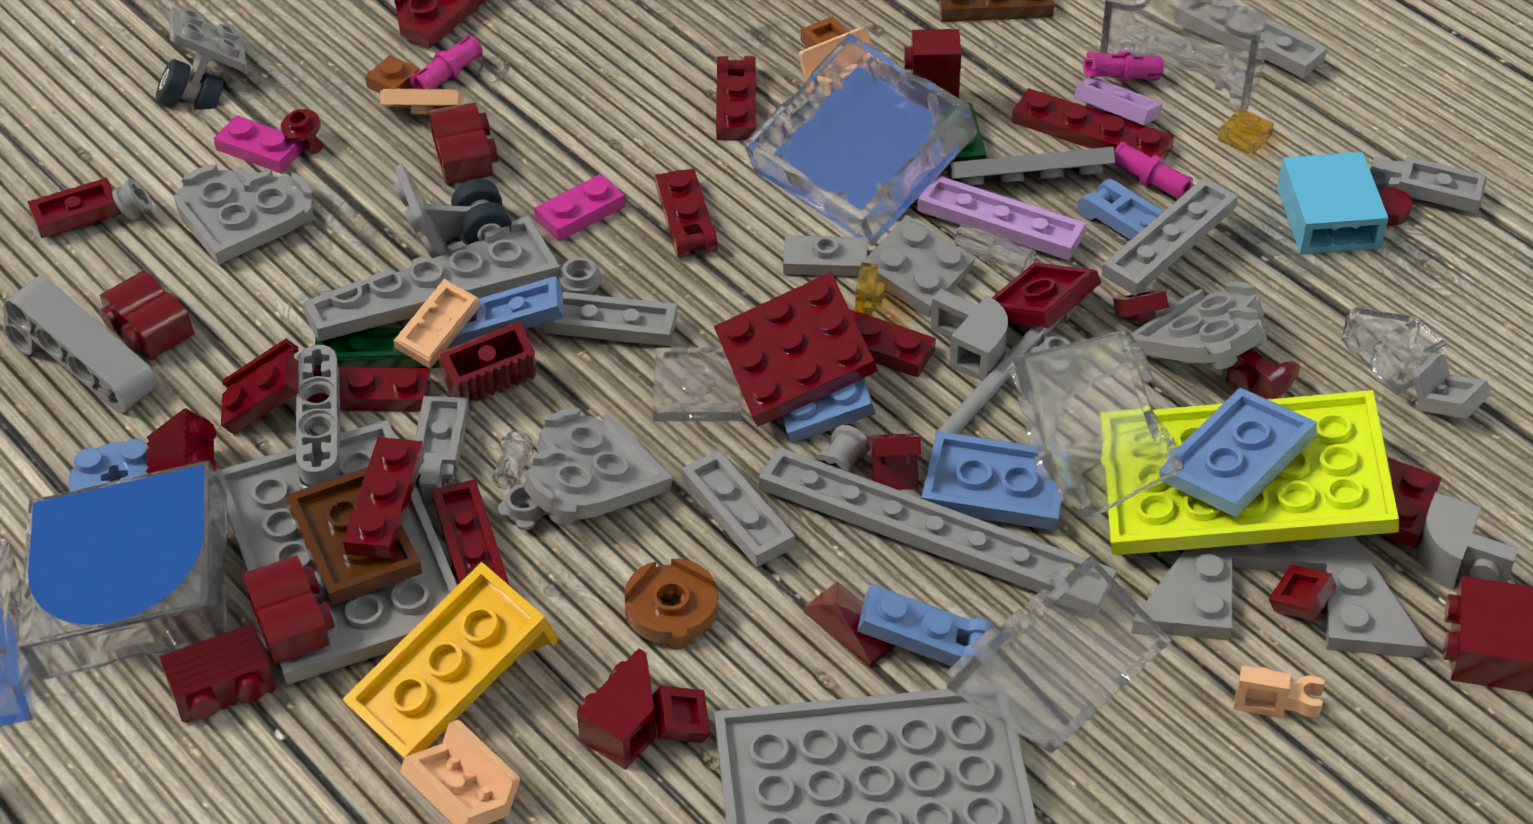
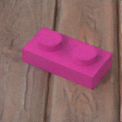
M238 115L213 138L217 151L280 174L304 151L302 142L287 140L282 131Z
M599 174L535 207V220L557 241H561L624 208L625 197L602 174Z

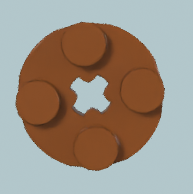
M671 559V565H661L656 567V561L646 564L629 578L625 586V618L627 624L643 638L656 643L666 644L671 649L686 648L690 645L692 639L698 638L713 625L718 615V592L712 575L701 565L689 560ZM675 596L680 597V604L675 606H666L662 601L663 598L672 600Z

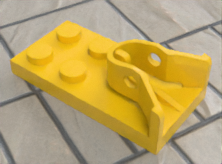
M481 562L342 700L404 759L408 755L427 749L447 729L448 724L455 721L519 656L548 644L554 647L558 642V636L543 614Z

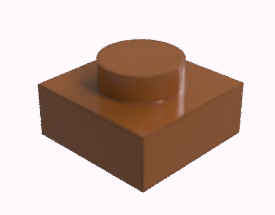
M832 16L802 28L801 42L809 48L849 31Z
M389 55L365 75L367 88L380 93V90L383 91V89H411L413 87L410 83V76L419 72L420 69Z

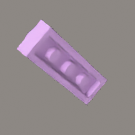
M934 174L918 198L917 211L1066 260L1071 259L1085 236V222Z

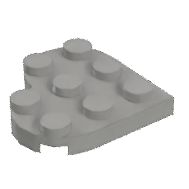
M217 164L198 168L184 176L182 188L174 195L181 220L218 265L290 233L300 226L308 225L314 219V202L311 189L305 179L293 172L291 178L287 176H273L272 170L251 175L241 167H237L235 172L232 170H218Z
M1245 282L1224 283L1226 291L1215 292L1204 296L1203 289L1197 290L1127 336L1126 340L1130 353L1147 355L1153 359L1177 360L1183 364L1210 363L1213 369L1228 368L1237 362V355L1251 348L1258 347L1267 340L1263 323L1260 321V318L1264 315L1260 298L1256 295L1254 286Z
M581 408L560 410L546 418L545 426L539 433L538 454L534 456L532 466L527 471L524 486L531 500L544 511L550 513L552 521L560 525H571L577 519L597 517L669 492L673 477L620 423L609 415L604 414L602 421L592 416H581Z

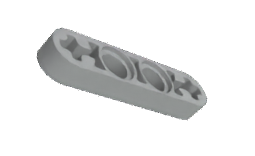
M325 345L309 346L302 350L297 358L299 370L298 394H296V461L301 480L309 486L337 478L340 473V372L335 351ZM316 365H321L322 376L314 377L313 371ZM317 393L329 395V398L321 403L307 401L310 396ZM321 425L330 428L327 433L320 436L307 434L309 429ZM314 453H322L323 460L321 466L315 467Z

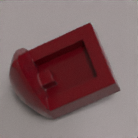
M1251 348L1237 355V362L1228 367L1226 381L1236 390L1242 388L1265 399H1278L1292 386L1299 374L1300 366L1294 361L1283 362L1276 366Z

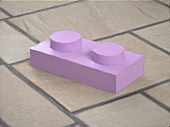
M1096 77L1079 82L1074 94L1075 99L1086 102V107L1104 113L1109 111L1121 116L1120 118L1141 125L1159 118L1163 105L1159 101Z

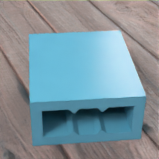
M1363 152L1282 158L1277 189L1300 254L1382 248L1388 216Z

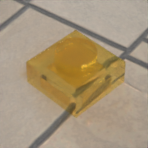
M1239 108L1219 128L1218 141L1253 156L1272 136L1274 123Z
M862 262L855 292V311L873 316L875 307H883L885 282L878 281V264Z

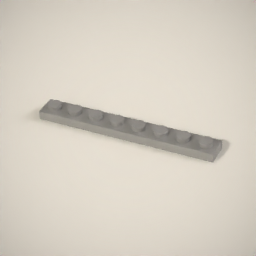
M778 447L759 476L760 490L1095 614H1099L1116 580L1117 569Z

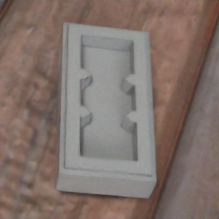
M785 235L783 274L825 275L832 272L833 276L864 277L859 274L861 263L867 258L868 237Z

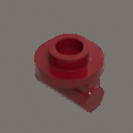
M298 109L292 111L283 119L281 131L287 140L302 142L303 146L312 154H316L322 149L323 143L316 136L321 128V121L316 112L309 109Z

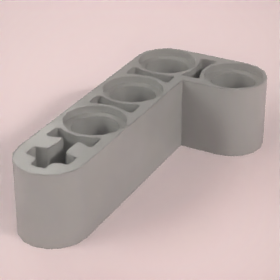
M37 276L4 301V330L8 339L19 351L26 355H31L42 347L115 411L125 413L157 387V377L145 361L47 278Z

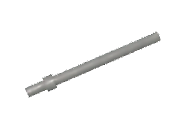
M1075 305L1050 328L1032 326L937 431L958 434L1031 354V349L1038 346L1044 340V336L1050 333L1058 323L1066 322L1076 311L1077 306Z

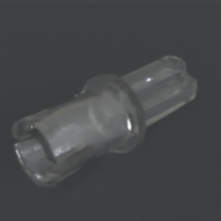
M961 225L954 239L956 246L985 257L986 263L993 265L995 262L1020 273L1036 260L1035 250L1010 242L1005 239L1004 234L997 233L992 235L970 225Z

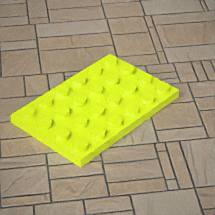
M1374 391L1267 399L1316 421L1317 436L1237 517L1159 481L1158 467L1222 404L1101 414L1112 556L1399 532L1398 512Z

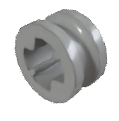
M129 179L124 183V189L117 187L112 192L113 199L118 208L131 220L140 218V211L148 212L153 207L146 190L133 179Z

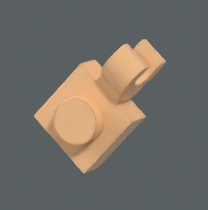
M1242 665L1233 710L1283 718L1284 710H1289L1306 717H1319L1323 700L1313 699L1307 695L1321 696L1325 680L1310 675L1290 683L1291 673L1274 671L1266 667L1256 668Z

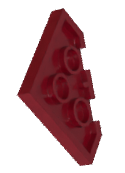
M394 0L400 36L431 48L486 0Z

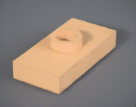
M380 90V105L387 108H411L412 115H429L428 111L434 110V108H446L465 104V95L458 90Z
M443 279L394 339L395 349L431 369L439 359L438 353L448 348L480 308V299L450 281Z

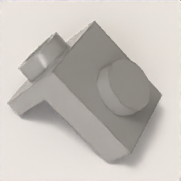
M1434 353L1412 375L1421 411L1467 419L1491 396L1487 380L1449 374L1446 358L1442 353Z

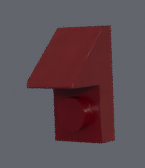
M913 433L868 435L872 480L897 490L917 488L919 485L917 455H921V436Z

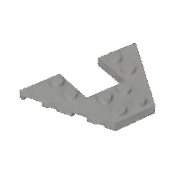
M1354 536L1186 549L1137 613L1134 624V631L1230 640L1232 631V567L1286 572L1290 564L1331 573L1337 586L1325 604L1327 650L1424 659L1427 649L1426 641Z

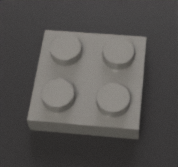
M906 215L861 263L859 274L929 317L931 315L932 298L940 289L951 292L972 269L975 257Z

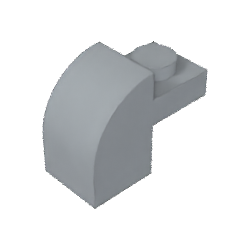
M943 289L936 293L932 298L930 329L951 338L949 366L983 381L1005 357L1008 317L1004 308L988 295L976 305Z
M1435 492L1418 545L1419 559L1426 572L1437 582L1451 589H1454L1458 576L1507 583L1519 548L1474 534L1481 507Z

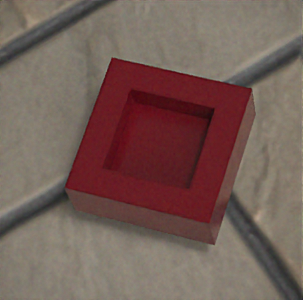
M1148 290L1140 292L1136 296L1130 294L1113 298L1115 314L1130 316L1131 322L1151 320L1156 317L1155 311L1169 308L1166 291Z
M1290 564L1268 600L1275 612L1315 621L1337 585L1331 573Z
M661 685L652 694L658 739L702 743L711 735L704 690Z

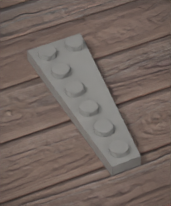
M526 216L512 221L511 232L509 226L484 232V239L469 245H465L463 241L448 246V253L429 259L424 255L413 259L412 265L407 269L399 272L387 269L369 276L363 281L353 282L304 301V313L318 342L412 318L443 279L450 281L477 298H482L553 276L559 279L560 266L530 216Z

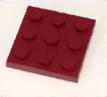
M832 272L714 326L757 427L878 372L874 359Z

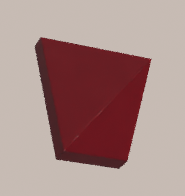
M837 581L804 606V613L871 667L897 646L857 631L863 601Z

